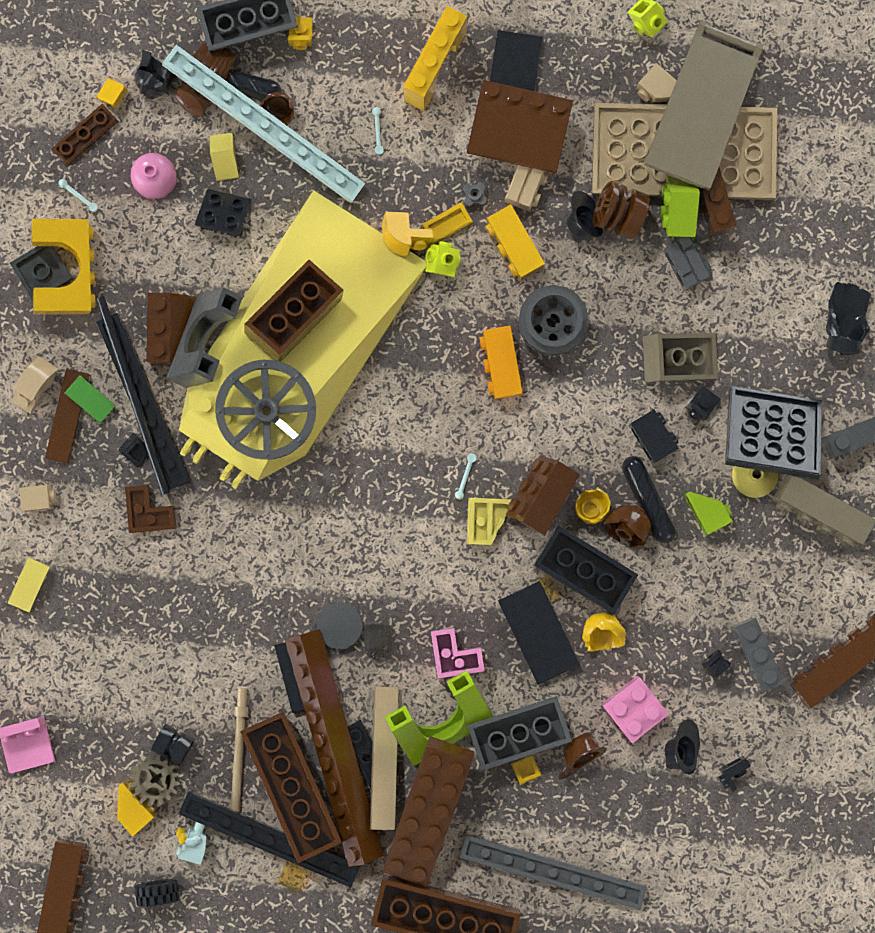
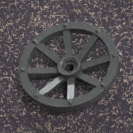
M256 360L240 366L225 379L216 398L215 414L219 430L231 447L250 458L272 460L291 454L307 440L316 419V401L308 381L295 368L280 361ZM268 369L280 371L291 377L273 399H270ZM257 370H261L262 399L260 400L239 380L244 375ZM298 383L305 394L307 404L277 407L280 401ZM233 385L255 405L254 408L224 407L226 397ZM268 407L271 410L270 414L264 415L262 413L263 409ZM308 412L305 425L299 434L278 417V414ZM225 415L256 416L235 437L228 429ZM262 422L264 450H256L242 444L241 441ZM270 423L276 424L293 441L281 448L271 450Z

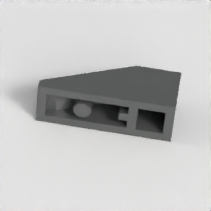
M875 417L821 438L829 460L875 442Z

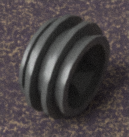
M550 285L540 287L529 294L521 306L518 324L520 334L530 348L539 354L556 356L566 354L578 346L586 333L589 319L586 306L578 294L567 287ZM549 301H556L557 306L551 308L548 304ZM536 308L542 310V315L539 317L534 315L533 311ZM567 308L572 311V315L569 317L564 315V310ZM550 317L558 320L555 327L548 326L546 321H549ZM537 325L542 328L540 334H537L534 330V327ZM565 326L572 327L570 334L564 332ZM549 335H556L557 341H549Z

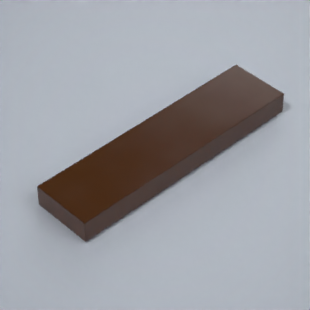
M66 369L45 455L46 459L69 464L82 408L64 392L79 375L88 382L90 374Z

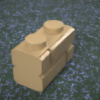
M518 165L504 202L530 212L532 206L537 207L541 194L537 193L540 185L545 186L549 173Z

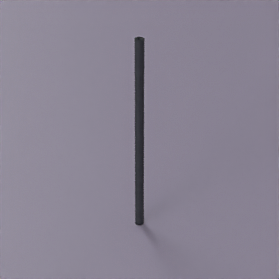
M105 296L98 297L96 301L161 495L168 494L170 489Z

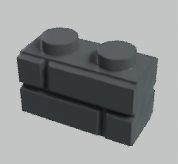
M685 237L663 250L684 291L711 277V266L706 259H702L699 253L701 252V247L696 239L692 240L691 237Z

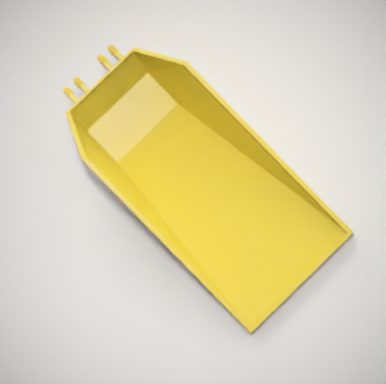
M313 190L242 299L236 318L227 322L207 354L220 360L213 381L187 388L179 431L190 438L181 449L180 454L183 456L187 455L194 443L198 442L202 446L193 457L194 463H199L209 449L229 462L219 478L222 481L228 479L234 467L241 470L232 484V487L235 489L239 487L247 474L260 481L306 456L425 272L427 262L410 251L407 256H401L392 252L386 246L382 233ZM310 259L344 289L342 300L281 361L299 371L311 386L316 401L315 423L307 440L291 454L272 460L250 458L231 447L220 432L215 414L216 398L225 379L240 366L256 360H274L244 333V324ZM268 369L270 399H273L291 377L280 371ZM261 370L250 372L239 379L259 400L262 399ZM298 383L294 385L277 407L307 404L305 394ZM233 385L226 397L224 407L254 408L255 405ZM265 407L262 411L264 415H268L271 412L268 407ZM308 412L278 414V417L299 434L305 425ZM225 415L228 429L235 437L256 416ZM261 422L241 443L256 450H264L263 423ZM270 423L271 450L281 448L293 441L276 424Z

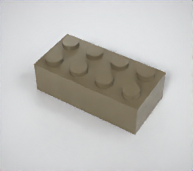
M785 476L772 499L776 503L775 507L784 513L793 512L797 515L796 519L807 525L809 523L816 525L818 532L826 536L830 534L838 537L836 541L846 547L863 545L875 524L874 518L798 476Z

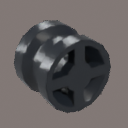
M719 649L701 663L704 668H708L711 671L710 675L713 678L721 675L731 665L729 660H725L722 657V652Z

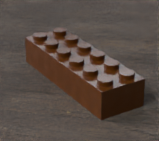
M281 712L240 731L297 863L342 843L285 713Z
M429 736L382 872L427 888L471 767L474 751Z
M383 874L371 926L397 933H516L521 913L520 909L428 885L426 888L404 879Z

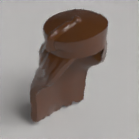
M206 42L201 44L192 56L225 81L230 68L237 58L236 54L230 52L229 48L209 52ZM183 80L182 86L174 94L181 106L195 117H202L207 108L213 104L212 101Z

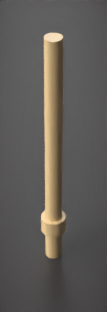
M238 688L237 706L234 707L236 729L231 809L239 813L244 740L240 731L245 729V718L248 717V707H246L247 688Z

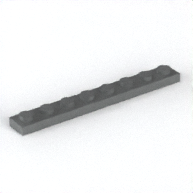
M468 834L465 835L459 856L461 859L641 910L647 888L639 883Z

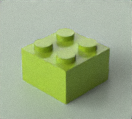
M667 176L666 184H662L661 193L662 198H664V206H660L662 228L666 229L667 236L695 237L700 196L698 186L672 176Z

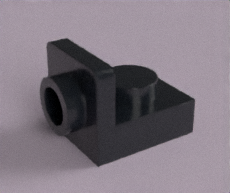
M701 386L685 407L689 410L687 414L696 421L701 419L704 422L721 399L705 386Z
M741 756L719 768L721 775L718 778L724 789L729 788L732 792L737 790L731 777L739 778L747 773L746 769L751 767L746 757Z

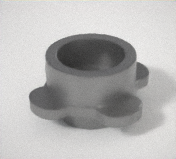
M479 182L477 185H464L463 191L466 194L464 203L467 206L484 205L487 198L484 196L485 184Z

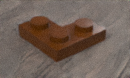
M149 485L125 487L129 533L176 529L175 507L151 508Z

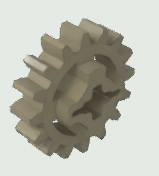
M149 755L145 758V762L140 759L137 762V766L131 768L130 771L133 774L129 775L128 780L133 783L129 785L128 790H135L132 797L136 798L139 796V804L147 801L148 807H151L155 802L157 807H160L163 801L168 803L171 800L170 796L174 797L177 791L174 788H177L180 782L175 781V779L179 776V773H173L172 770L175 768V765L168 766L167 758L161 762L159 755L154 760ZM139 776L142 778V785L139 783ZM166 777L168 778V786L165 784ZM156 779L157 783L152 784L150 780Z

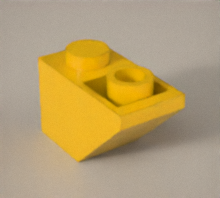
M125 780L119 785L117 820L133 837L157 814L155 813L156 807L154 804L148 807L147 801L139 804L140 797H132L135 790H128V787L133 782L128 783Z

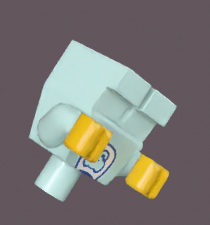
M196 822L194 829L189 828L188 832H185L186 829L177 828L176 836L179 843L182 844L176 851L179 859L201 864L206 846V835L203 832L205 825Z

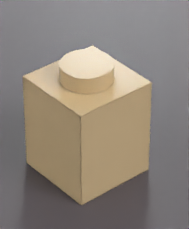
M50 485L19 488L21 511L54 509L53 504L57 503L56 491L52 490Z

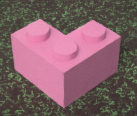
M454 627L431 631L438 678L457 676L466 670L469 674L484 671L481 647L457 650Z

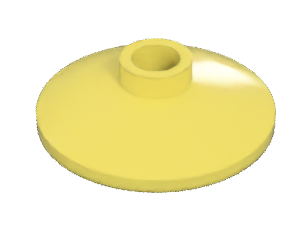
M734 466L732 470L733 483L737 490L747 497H763L769 494L777 484L778 473L758 470L760 477L756 479L753 477L755 469Z

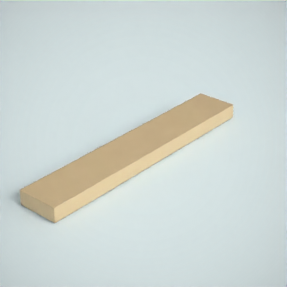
M374 687L370 829L395 830L397 739L393 735L385 716L398 709V687Z

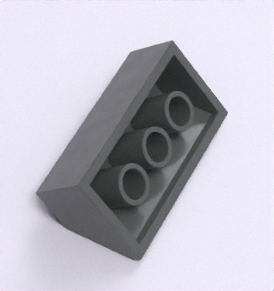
M221 0L196 7L209 52L298 27L290 0Z
M557 696L467 725L482 771L572 742Z

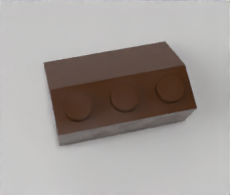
M148 293L147 363L150 365L172 364L197 298L196 296L175 293Z

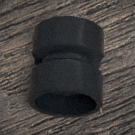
M165 724L156 737L151 751L160 756L168 755L169 761L180 766L195 739L184 733L179 735L177 729Z

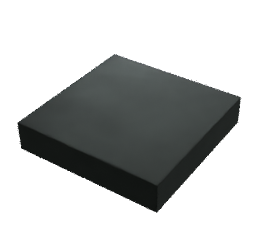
M37 246L10 262L32 301L34 288H60L74 279L54 246Z

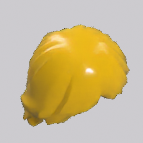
M608 612L596 613L586 620L582 639L585 642L587 651L609 650L610 648L623 647L625 645L626 630L613 614Z

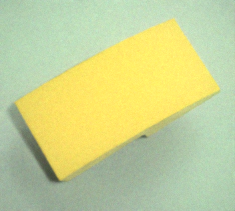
M28 557L8 604L30 612L50 567Z

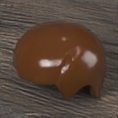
M281 92L268 93L262 100L260 106L286 126L291 123L294 116V103L287 94Z

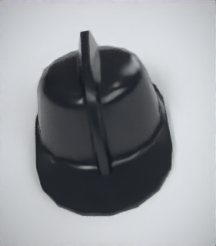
M583 191L574 192L571 197L572 212L567 219V227L573 234L575 242L579 243L591 237L598 238L602 236L603 229L593 225L596 202L589 194Z
M683 720L679 725L676 737L669 740L664 749L666 767L668 769L682 770L688 775L696 770L700 747L699 729L693 720Z

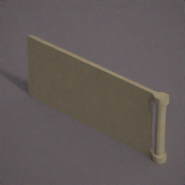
M700 20L646 158L645 166L705 190H710L764 44L759 42L755 44L709 26L707 22ZM702 34H707L724 42L730 43L742 49L753 52V55H748L746 53L740 52L728 46L722 45L720 43L702 37Z

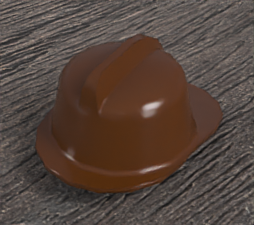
M584 733L572 739V742H568L564 751L567 766L560 772L558 778L565 779L571 776L588 762L604 754L607 748L599 747L589 733Z

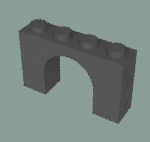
M225 287L197 296L167 379L185 388L213 381L220 360L205 353V345L219 324L236 318L243 297Z

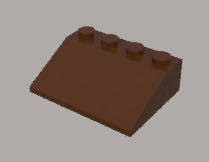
M483 80L467 154L556 174L573 100Z

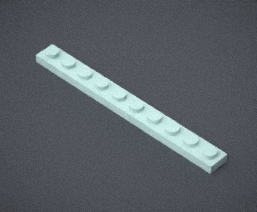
M175 45L163 61L162 66L348 202L352 203L365 185L359 178L178 45Z

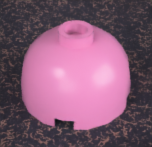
M159 153L141 155L135 160L131 168L133 187L141 196L147 199L166 197L173 191L177 183V173L173 163Z

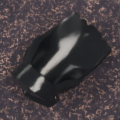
M835 283L828 301L829 313L826 332L829 336L825 347L840 353L842 356L855 355L861 352L863 347L861 343L870 330L866 319L871 296L870 292L863 288L859 289V286L855 284Z

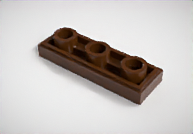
M101 104L51 149L68 167L118 123V120ZM83 132H88L86 137H81Z

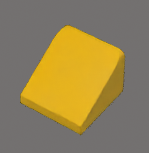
M108 78L96 98L117 109L128 90L126 86Z

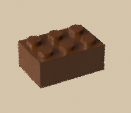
M540 455L539 458L533 461L528 477L521 482L519 492L510 501L505 515L523 526L545 535L580 474L558 460Z

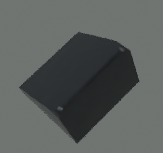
M132 433L118 449L123 456L137 467L148 457L144 441L135 433Z

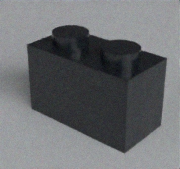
M655 409L628 425L652 464L679 449L676 445L679 443L672 431H667L664 426L666 424L665 418L660 412L656 413Z

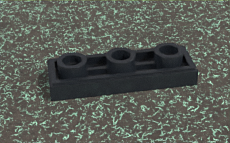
M360 719L347 727L358 766L371 789L373 741ZM368 752L371 758L364 760L362 754Z

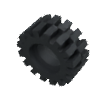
M164 879L137 884L135 886L137 906H161L179 901L178 880Z

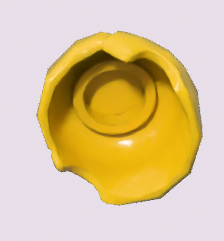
M599 488L585 490L577 497L574 510L577 517L586 524H597L609 515L611 502L608 494Z

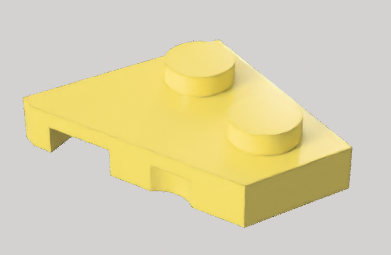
M469 498L467 544L492 545L497 536L496 533L505 521V514L508 511L510 499Z

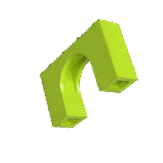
M467 670L447 681L457 700V706L452 716L445 722L436 726H422L414 720L405 705L385 716L393 735L413 766L420 763L429 736L453 744L470 734L467 725L493 717Z

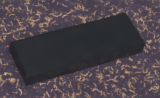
M286 642L274 645L291 711L294 713L304 710Z

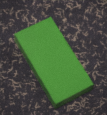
M80 375L64 392L99 423L115 407L110 400Z

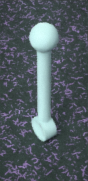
M375 107L372 110V114L375 116L377 143L375 153L381 155L384 152L380 136L379 115L381 110Z
M65 179L59 180V186L66 188L85 203L91 212L98 210L96 203L89 202L70 187Z
M471 453L467 456L468 464L459 491L455 493V497L458 500L464 497L463 490L472 463L476 461L475 454Z

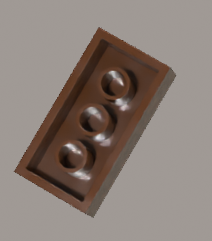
M309 259L244 324V333L275 361L281 362L342 300L344 289Z

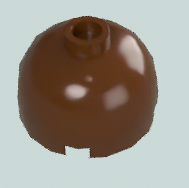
M621 505L615 508L604 522L606 524L604 529L611 538L621 543V537L630 543L629 548L632 549L643 548L651 533V522L644 509L637 505Z

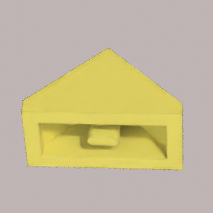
M233 133L210 136V154L216 181L239 178Z

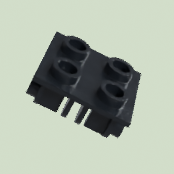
M207 189L195 225L201 227V230H214V233L220 231L221 235H224L225 232L227 235L234 236V238L242 237L244 230L242 227L252 199Z

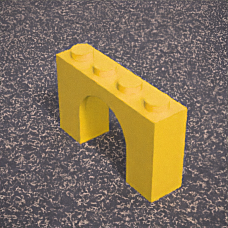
M446 6L403 86L405 102L425 111L435 93V82L445 59L451 50L454 52L458 50L467 33V15Z
M89 219L31 220L32 246H58L65 248L75 256L79 265L78 277L70 285L61 288L33 289V314H90L91 308H95V294H91L90 286L95 283L94 272H90V263H94V249H89V240H93V226H89Z

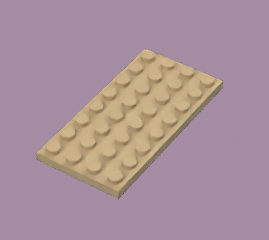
M594 103L592 195H600L605 185L612 180L617 182L619 186L621 184L625 185L628 192L635 189L648 194L649 197H662V184H666L667 176L670 175L645 166V161L667 105ZM741 107L719 165L728 198L775 200L777 108Z

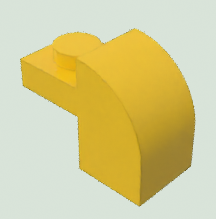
M386 212L382 221L383 240L392 252L401 256H407L409 249L418 251L429 249L433 239V230L410 229L409 213Z

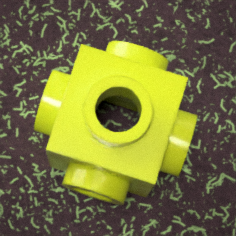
M639 0L627 12L634 23L633 28L640 35L645 34L653 37L668 22L664 16L665 11L663 7L653 0Z
M440 241L439 245L431 244L426 253L427 264L425 271L455 277L456 268L459 267L461 260L460 250L452 248L453 244Z

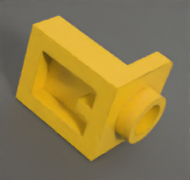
M295 17L298 27L289 30V46H293L297 50H305L307 47H312L313 19L310 17Z

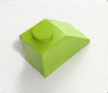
M693 492L683 494L704 535H709L732 522L730 517L733 514L727 504L723 505L722 501Z

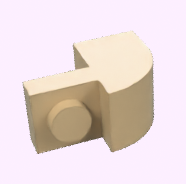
M39 356L18 378L13 388L15 394L11 402L31 414L36 409L42 393L52 385L58 368Z

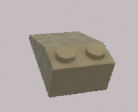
M715 333L654 334L643 336L645 382L718 379Z

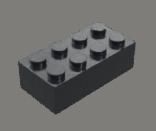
M559 525L556 526L533 564L534 567L613 615L638 577V574Z

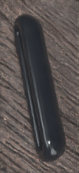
M229 70L226 81L247 97L262 101L268 93H282L281 86L274 80Z
M637 456L627 457L622 463V471L639 506L644 509L651 522L653 536L660 543L671 542L676 535L675 527L643 461Z

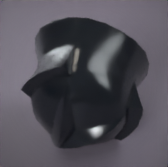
M142 50L140 64L131 73L134 75V81L139 88L140 94L149 99H155L164 94L169 95L171 84L177 76L152 57L151 52Z

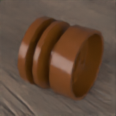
M609 181L603 188L596 203L593 225L600 229L604 228L608 232L614 228L615 234L630 240L635 238L647 216L650 202L649 195L635 189L628 192L625 185L621 184L619 186L617 182Z

